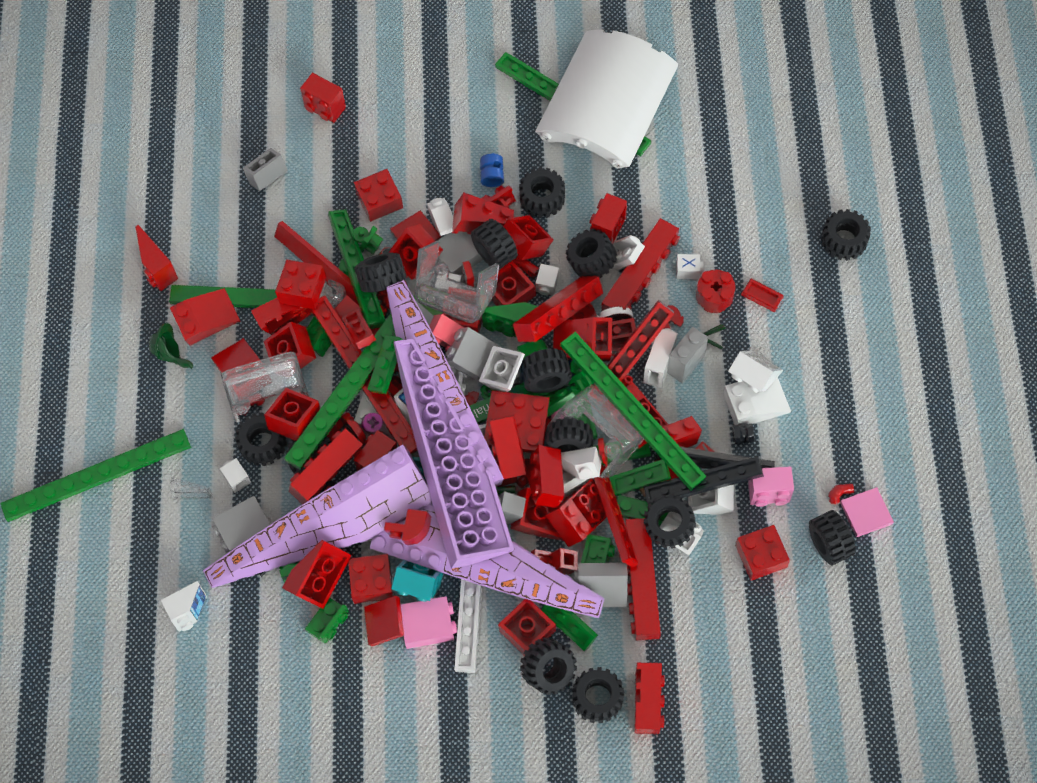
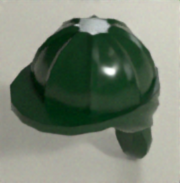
M168 323L162 324L159 330L150 337L148 342L149 351L161 361L165 360L175 363L182 368L192 369L193 363L188 359L180 357L179 346L174 339L172 326Z

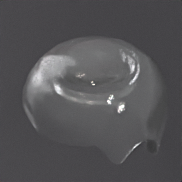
M329 280L326 283L324 292L328 294L327 299L332 307L335 308L346 297L345 287L333 280Z

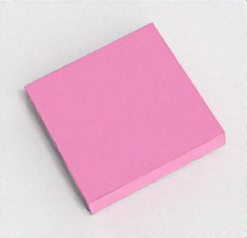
M877 487L843 499L840 502L856 538L894 523Z

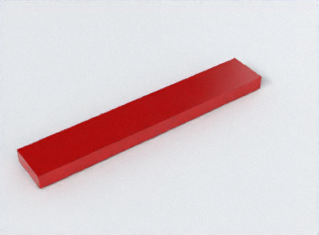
M601 465L600 476L595 477L594 481L621 560L625 564L635 567L638 565V560L606 467Z

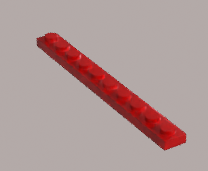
M324 295L319 298L316 310L311 309V311L350 369L362 351L358 348L353 337ZM371 375L361 389L377 414L381 416L383 423L397 445H404L410 454H413L418 450L412 428L388 391L387 394H380L367 390Z

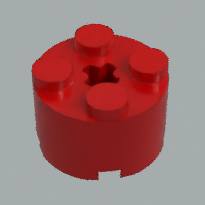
M710 270L702 273L697 284L696 300L705 311L721 313L730 307L735 293V282L732 275L722 270Z

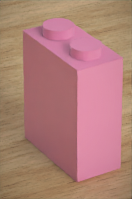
M447 596L434 598L426 602L417 601L401 604L404 640L407 649L454 640L453 634L457 633L455 621L451 622L450 615L454 614L452 602L448 603Z

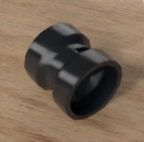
M752 423L745 424L744 426L732 425L734 444H741L744 441L747 443L754 442Z

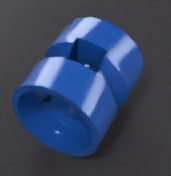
M494 153L483 155L480 158L481 184L490 188L499 187L504 183L503 157Z

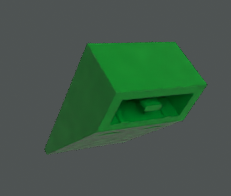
M523 302L482 308L483 327L492 332H501L507 337H516L513 323L538 306Z

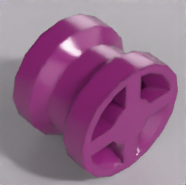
M368 413L364 415L361 421L363 429L367 432H376L380 430L383 424L381 416L377 413Z

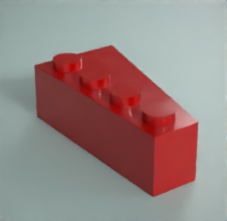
M346 428L342 432L338 430L331 438L333 441L328 446L325 444L317 452L319 454L315 460L311 458L303 466L305 470L301 474L297 472L290 479L292 483L288 492L302 505L309 501L313 495H318L325 487V483L331 481L340 471L339 469L343 468L362 448L363 444Z

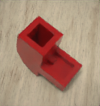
M408 509L405 524L385 522L384 530L389 537L394 539H401L402 537V541L406 545H414L421 542L427 536L432 516L427 511Z
M559 548L554 552L538 549L531 551L532 554L540 558L539 560L552 565L564 575L578 571V551Z

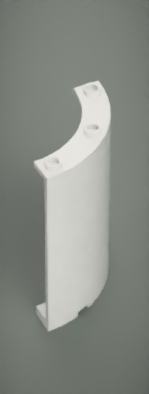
M601 29L586 31L535 132L545 142H564L588 149L609 161L617 169L630 167L679 64L662 50L659 53L651 48L652 44L635 36L618 31L605 33Z

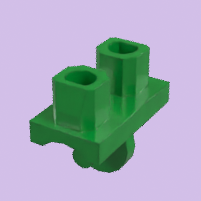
M374 226L370 232L364 227H357L353 231L354 240L361 243L360 249L362 253L364 250H367L374 255L383 241V238L376 234L377 228Z
M572 360L569 366L571 372L575 375L568 384L575 383L580 392L592 385L593 382Z

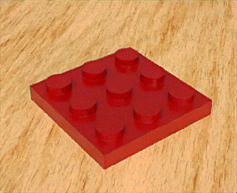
M492 390L484 435L488 447L492 448V445L495 443L493 436H489L487 425H490L491 420L515 415L522 451L532 453L535 452L538 445L543 446L549 397Z

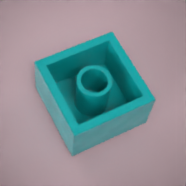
M403 560L397 566L392 590L397 591L400 595L414 596L419 601H430L440 589L443 573Z

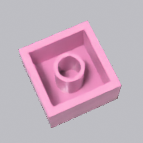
M792 467L762 468L764 477L748 481L750 505L758 507L773 503L785 505L790 502L794 491Z

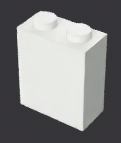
M665 328L655 338L645 366L643 383L662 389L667 375L669 356L676 347L678 333Z

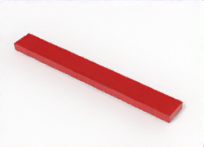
M279 222L274 237L304 263L323 266L326 275L325 281L344 297L348 295L358 304L350 278L285 222ZM380 304L381 309H382V312H383L384 317H385V316H386V313H387V309H385V308Z

